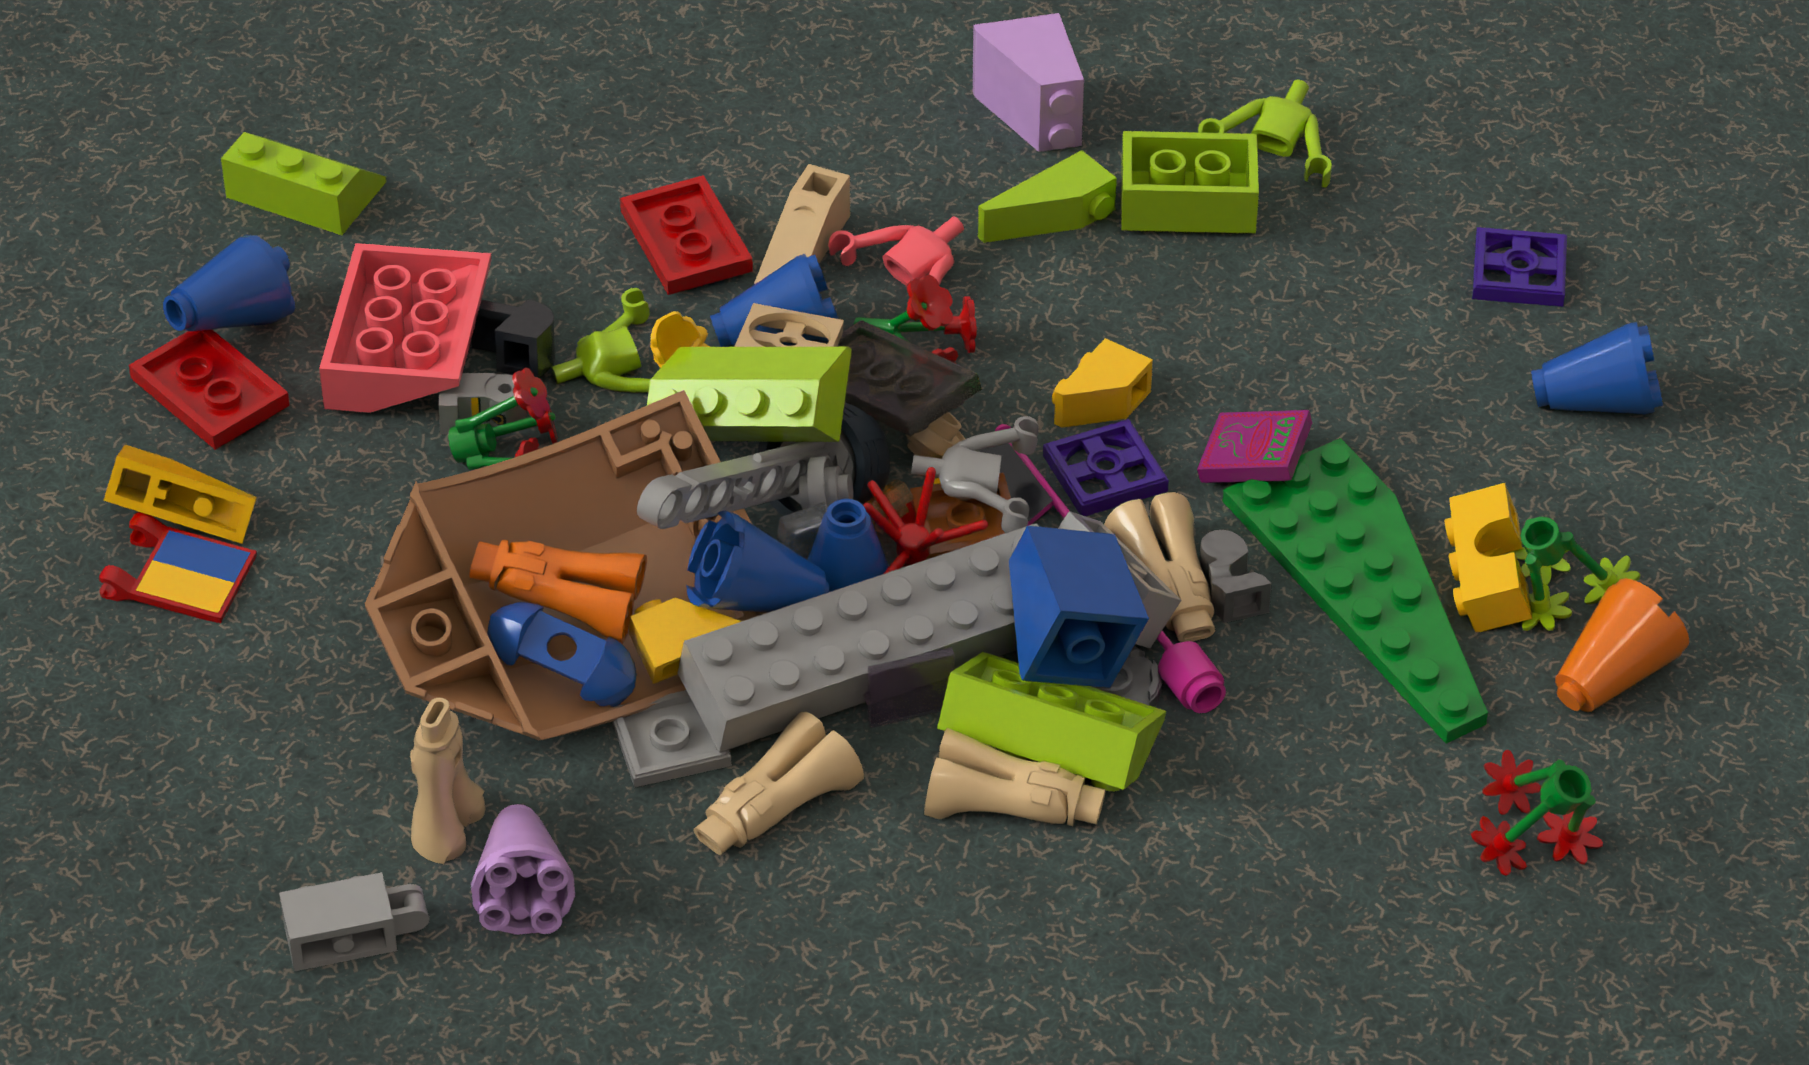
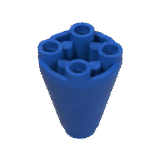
M245 235L236 239L173 289L171 294L164 299L163 310L168 323L177 331H202L272 324L294 313L295 301L291 295V287L287 275L290 262L286 252L279 246L272 248L268 242L255 235Z
M806 254L796 256L720 307V313L711 315V321L720 346H735L753 303L839 319L831 298L828 297L822 300L820 292L828 290L816 255L807 257ZM760 325L757 328V331L773 334L783 332L782 329ZM803 334L802 336L810 341L828 342V339L808 334ZM782 342L783 345L787 346L796 345L793 343Z
M1637 322L1626 324L1543 363L1542 369L1532 370L1531 374L1538 407L1550 405V409L1648 414L1655 412L1654 407L1663 406L1656 370L1647 371L1645 364L1646 362L1654 361L1647 325L1638 327Z
M840 499L830 504L822 518L808 561L825 572L826 581L829 583V592L882 575L889 565L870 515L866 512L865 507L853 499Z

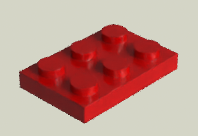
M704 175L620 198L621 213L668 295L753 271L752 256Z
M214 330L187 331L129 365L131 379L214 450L290 406L288 392Z

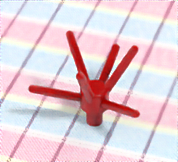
M929 467L926 471L915 523L904 524L878 484L873 480L868 482L869 490L890 522L870 503H864L863 506L870 515V518L896 542L898 556L883 574L900 569L903 565L906 567L926 560L930 555V546L984 530L989 525L986 520H981L947 531L937 528L931 533L928 532L924 526L936 476V469L934 467Z

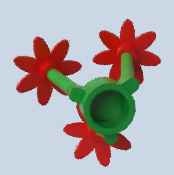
M1505 750L1502 754V767L1492 762L1484 764L1487 774L1496 781L1485 786L1482 793L1485 796L1500 795L1498 811L1501 815L1508 813L1513 802L1521 812L1528 813L1530 805L1526 794L1541 792V803L1511 829L1509 823L1505 820L1496 829L1487 817L1482 816L1480 818L1482 831L1475 830L1471 833L1472 839L1477 844L1486 847L1481 853V861L1486 863L1496 859L1497 868L1505 876L1510 874L1511 866L1524 870L1527 865L1517 852L1523 850L1526 847V843L1518 838L1542 817L1551 830L1539 833L1537 840L1544 844H1556L1553 851V859L1556 862L1561 861L1570 850L1578 863L1586 864L1588 857L1585 847L1599 849L1603 846V841L1600 838L1588 833L1597 824V818L1592 816L1584 818L1587 810L1595 804L1596 800L1590 795L1591 782L1582 769L1572 765H1565L1563 760L1558 759L1550 767L1531 772L1533 761L1525 760L1516 767L1514 756L1510 750ZM1546 780V781L1542 784V787L1540 786L1539 783H1537V782H1539V781ZM1555 814L1563 815V820Z

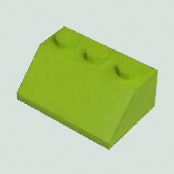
M243 132L221 158L226 198L339 235L344 234L386 183V176Z

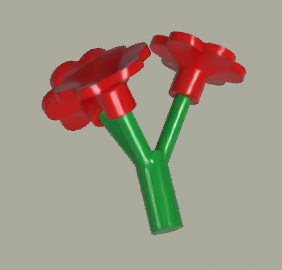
M925 275L921 279L915 278L907 284V292L910 297L907 302V311L893 319L857 317L853 325L855 335L891 338L913 358L912 363L917 367L913 375L915 380L913 391L918 396H923L926 393L931 395L943 388L946 380L954 376L958 368V364L955 362L958 352L953 347H948L945 350L939 348L930 354L924 349L919 351L901 335V332L943 331L944 335L960 334L965 350L968 353L975 352V339L977 335L973 299L970 296H964L960 315L953 316L950 309L953 301L950 292L946 288L940 287L935 277ZM912 319V320H915V321L920 320L921 322H908V321Z

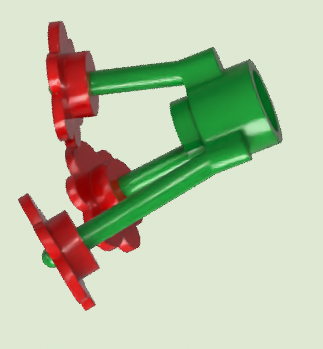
M529 368L513 373L514 396L472 417L455 421L456 426L449 429L448 439L451 453L456 462H467L468 469L474 470L512 459L488 457L489 452L496 449V437L538 426L541 434L549 432L552 444L558 442L554 424L556 416L552 413L548 403L547 389L542 380L534 377ZM518 405L531 415L529 418L492 427L489 423L482 424ZM529 438V440H523L515 457L540 449L538 439Z

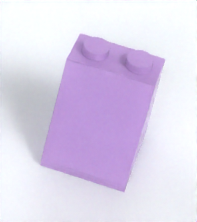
M1059 13L974 25V97L1038 152L1082 146L1084 78Z

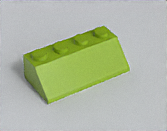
M679 347L650 379L647 405L685 390L710 441L839 442L852 349L849 347Z
M981 652L950 672L937 729L943 731L947 728L955 730L983 744L998 748L1001 752L1023 760L1028 758L1037 762L1046 761L1058 764L1061 768L1071 773L1091 779L1090 783L1094 787L1105 789L1106 791H1119L1120 789L1124 790L1139 778L1165 720L1167 711L1091 686L1022 681L1019 673V663Z

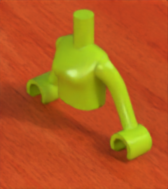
M1295 80L1292 83L1285 98L1270 96L1268 98L1256 99L1240 107L1220 121L1208 118L1199 124L1198 133H1226L1251 117L1259 115L1258 121L1250 133L1257 134V148L1283 157L1292 154L1298 140L1305 133L1309 157L1305 163L1304 181L1307 182L1311 174L1320 173L1323 175L1322 187L1325 188L1330 184L1332 163L1321 152L1318 120L1309 108L1301 105L1309 90L1308 84L1302 80Z
M630 288L622 294L621 300L624 313L616 321L602 331H595L590 335L580 338L577 342L575 359L551 367L557 384L584 375L591 384L604 389L619 392H649L650 379L620 376L641 368L637 348L627 328L630 324H643L649 318V306L644 301V296L640 289Z

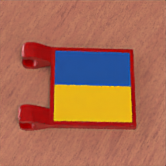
M141 512L135 513L129 522V528L134 529L130 535L131 544L155 548L137 579L117 566H105L99 575V581L103 583L100 588V596L114 601L130 599L191 617L221 623L255 561L257 551L168 527L151 515Z

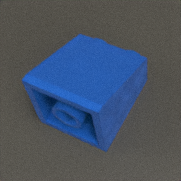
M1027 526L1009 559L1019 673L1022 681L1110 688L1149 620L1115 534Z

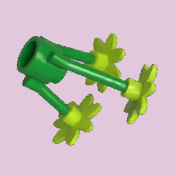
M1548 517L1528 519L1520 535L1524 547H1522L1523 549L1512 551L1515 552L1517 559L1525 561L1521 569L1525 578L1530 576L1533 593L1529 594L1532 619L1522 622V629L1524 631L1533 629L1539 623V620L1546 630L1552 631L1555 629L1554 618L1564 619L1572 616V610L1562 606L1569 600V593L1561 592L1550 597V589L1547 586L1551 581V567L1561 572H1569L1571 570L1570 564L1562 558L1563 554L1568 551L1593 573L1584 577L1586 584L1595 587L1585 597L1584 602L1586 604H1594L1600 601L1607 588L1616 584L1620 579L1628 578L1638 581L1641 576L1637 571H1628L1631 560L1627 555L1622 557L1614 567L1611 561L1605 557L1602 558L1599 565L1576 542L1571 532H1561L1557 523Z

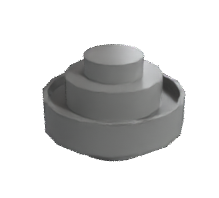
M830 456L811 457L808 461L807 474H801L799 477V496L804 513L811 512L817 527H820L822 518L830 504L840 499H853L851 476L849 474L843 475L840 466H834Z

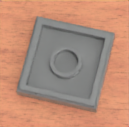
M687 690L668 694L650 703L655 705L642 712L624 718L620 717L612 721L634 788L732 766L729 749L719 753Z

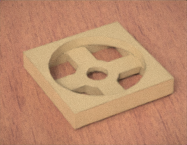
M753 303L734 347H837L843 333L844 320ZM760 325L782 329L783 332L773 334L757 331V328ZM803 334L824 337L828 339V343L806 340L802 336ZM782 342L793 343L796 345L787 346L783 345Z

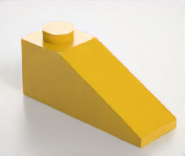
M124 445L116 457L103 501L242 544L257 497L173 459Z

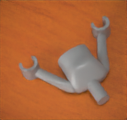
M1023 416L1015 421L1013 428L979 434L958 442L946 450L942 459L914 455L911 474L926 476L927 469L934 467L936 469L935 477L940 479L941 488L948 496L955 497L960 501L976 499L1003 513L1001 526L1005 533L1026 527L1029 515L1028 503L1021 498L1007 500L997 495L1002 456L978 451L1011 443L1012 448L1016 452L1030 455L1037 446L1039 425L1034 418Z

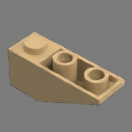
M808 164L789 193L754 284L802 254H806L807 257L816 255L818 263L821 262L829 250L830 236L832 233L842 230L850 217V175Z

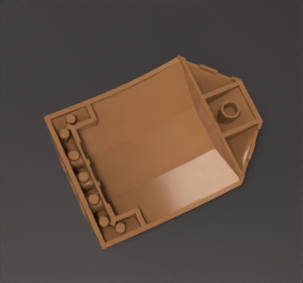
M685 390L583 433L524 455L419 484L415 481L402 520L396 527L384 556V563L365 602L366 611L406 694L428 702L435 698H444L449 702L451 710L537 740H544L615 721L620 717L624 718L642 712L655 705L650 703L671 693L686 690L678 674L658 683H652L629 632L623 646L630 652L635 662L636 684L629 697L619 704L623 706L617 708L610 705L600 706L595 701H585L580 696L582 684L519 656L514 665H507L502 659H499L487 635L490 616L501 607L524 601L507 596L498 590H491L489 582L469 577L471 564L479 541L494 545H500L502 540H508L509 544L510 542L532 541L554 548L577 552L646 554L647 565L644 581L637 600H634L633 615L639 606L655 599H660L663 603L676 597L690 602L687 596L686 585L694 587L695 573L687 571L692 548L703 526L709 520L718 522L722 517L716 515L689 523L679 521L678 526L659 529L642 520L637 515L638 501L642 492L652 480L670 474L676 476L679 472L721 462ZM745 509L731 511L751 523ZM543 608L542 612L607 640V638L586 623L556 610ZM709 609L740 621L766 614L761 612ZM565 635L555 636L547 645L549 655L559 661L572 658L577 650L575 641Z

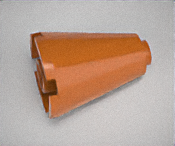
M1628 578L1620 579L1616 584L1607 588L1555 678L1558 688L1557 695L1565 706L1574 711L1581 709L1585 712H1591L1681 656L1682 652L1689 645L1687 629L1675 611L1668 617L1658 606L1663 598L1655 591L1638 581Z

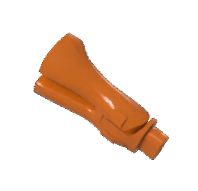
M502 540L500 545L479 541L471 564L469 577L489 582L491 590H498L515 599L535 603L576 618L598 631L605 638L612 637L623 645L629 632L630 616L633 615L634 600H637L643 585L647 555L627 552H577L554 548L532 541L510 542L509 544L508 540Z

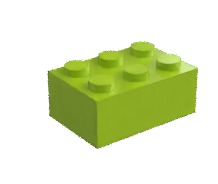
M1123 131L1121 163L1122 231L1256 233L1259 198L1257 134Z

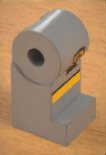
M462 373L458 387L439 392L440 435L449 434V429L456 426V420L472 417L514 396L512 375ZM518 405L482 424L489 423L493 426H499L525 419L527 411Z

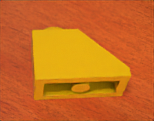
M676 597L663 603L660 599H655L639 606L635 610L634 615L630 616L629 635L652 683L655 684L678 674L683 642L685 640L742 621L693 605Z

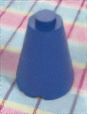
M726 510L718 512L722 517L718 522L709 520L703 526L690 554L687 571L695 573L694 587L686 585L687 596L693 605L705 609L769 613L829 593V583L826 581L825 572L821 568L739 515Z

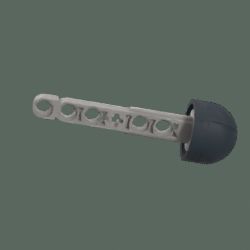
M845 403L839 442L760 441L756 454L679 472L676 476L670 474L652 480L642 492L638 501L637 515L642 520L659 529H666L678 526L679 521L689 523L719 515L718 512L722 510L731 512L770 502L780 514L807 527H817L812 515L797 510L788 498L791 496L801 504L799 477L801 474H807L809 459L811 457L830 456L833 465L840 466L843 475L849 474L851 476L853 500L860 502L862 505L864 503L872 504L876 499L868 488V482L875 481L883 492L890 473L887 438L880 425L871 415L851 404Z

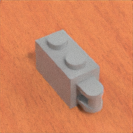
M382 872L279 892L283 922L294 971L397 951L396 935L419 931L429 923V915L421 887L415 884H406L386 888Z

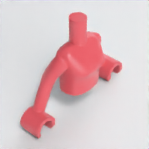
M953 216L934 232L922 226L912 225L891 226L853 236L848 231L840 230L832 233L829 238V253L833 256L842 250L841 263L849 266L856 261V249L890 241H899L882 256L884 265L889 273L905 286L915 278L921 279L925 275H932L940 285L943 277L954 264L952 250L947 243L963 232L964 226L957 217Z

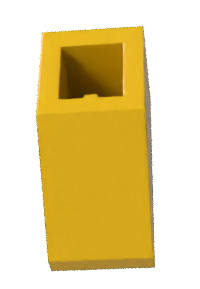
M1105 338L1092 353L1087 352L1082 357L1078 368L1067 379L1060 380L1055 387L1052 395V403L1055 405L1054 424L1064 428L1127 419L1151 392L1153 359Z

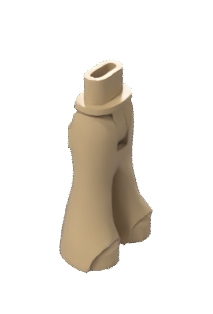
M1176 492L1156 495L1150 507V520L1141 499L1120 504L1108 515L1104 525L1182 600L1167 622V629L1175 631L1180 642L1196 641L1212 636L1215 632V627L1211 620L1214 615V606L1211 603L1210 589L1197 555L1194 539V516L1187 498ZM1157 538L1163 544L1168 555L1169 561H1165L1163 553L1158 544Z
M435 698L430 701L421 717V723L414 737V747L410 754L412 773L415 774L418 784V795L412 817L411 842L413 848L420 855L435 863L444 864L446 861L453 860L462 855L467 845L464 826L467 827L468 824L480 820L484 816L486 809L483 797L484 790L469 778L464 767L463 736L458 716L450 710L449 702L446 699Z
M800 712L786 726L766 754L741 777L735 778L724 787L715 803L707 808V819L694 828V833L704 845L718 855L724 853L732 845L741 848L747 843V839L750 841L760 836L805 802L830 791H844L854 788L864 779L861 762L855 750L843 736L834 730L826 735L825 728L818 718L808 712Z
M947 728L941 741L939 758L936 757L932 769L924 815L943 819L960 812H995L1051 824L1065 823L1068 815L1067 825L1073 826L1075 820L1097 825L1106 790L1084 785V777L1074 775L1061 768L1058 764L1046 761L1033 762L1023 760Z

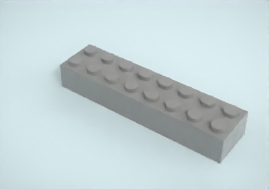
M1037 523L1029 525L1039 527ZM1026 527L685 640L677 673L719 753L783 731L800 712H808L816 718H821L949 674L981 652L1001 656L1017 650L1009 559Z

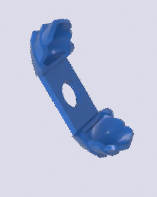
M513 603L501 607L490 616L487 635L499 659H502L507 665L512 666L519 656L582 684L581 698L585 701H595L600 706H618L633 692L637 677L635 662L630 652L612 637H608L607 640L599 638L542 612L544 606L535 603ZM558 635L569 636L576 643V653L568 660H556L547 651L549 641Z

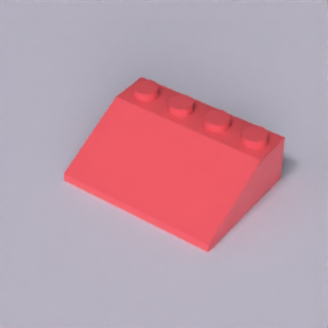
M355 243L319 367L324 409L371 413L458 387L492 261L491 253Z

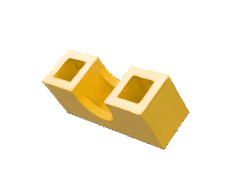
M1502 483L1450 497L1451 518L1445 519L1444 522L1449 542L1456 549V552L1449 553V562L1455 580L1460 581V587L1453 588L1454 600L1459 615L1461 617L1468 615L1475 632H1483L1532 619L1528 584L1515 552H1512L1523 548L1518 513L1506 484Z

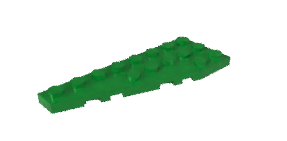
M1341 438L1300 455L1292 480L1259 481L1250 479L1223 489L1222 502L1446 744L1487 724L1488 711L1396 495Z

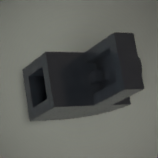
M529 299L520 307L481 300L472 334V348L496 352L497 372L513 375L517 371L529 368L534 377L541 378L555 363L553 312L546 305Z

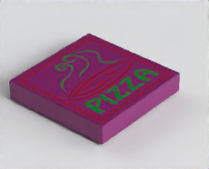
M1310 411L1219 413L1197 468L1200 482H1246L1250 479L1259 481L1292 480L1312 426Z

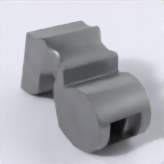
M1214 530L1202 538L1200 546V565L1210 589L1214 614L1219 616L1223 623L1269 613L1271 582L1261 574L1255 572L1247 574L1248 548L1246 543L1239 535L1232 531Z

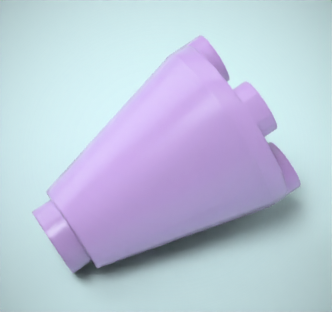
M520 804L504 808L494 820L471 882L473 906L479 914L480 923L488 930L503 931L516 935L530 933L550 934L561 926L562 918L569 912L575 898L573 872L541 819L531 808Z

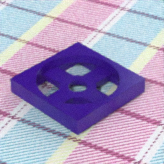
M1477 227L1472 299L1563 307L1567 235ZM1512 246L1505 253H1492V251L1499 248ZM1530 248L1538 250L1548 257L1537 256ZM1515 260H1523L1529 266L1526 268H1516L1511 263ZM1484 269L1505 271L1510 275V283L1489 281L1483 274ZM1535 273L1556 275V280L1550 286L1529 284V277Z
M1129 419L1043 444V457L1080 515L1089 516L1118 507L1127 501L1142 500L1168 492V478ZM1105 445L1118 446L1124 449L1118 451L1114 448L1106 447ZM1084 449L1088 455L1087 460L1068 466L1067 461L1070 457ZM1107 460L1115 466L1111 470H1101L1097 467V463ZM1143 463L1146 468L1145 478L1129 483L1123 474L1124 469ZM1097 478L1104 480L1109 489L1089 494L1084 492L1079 482Z

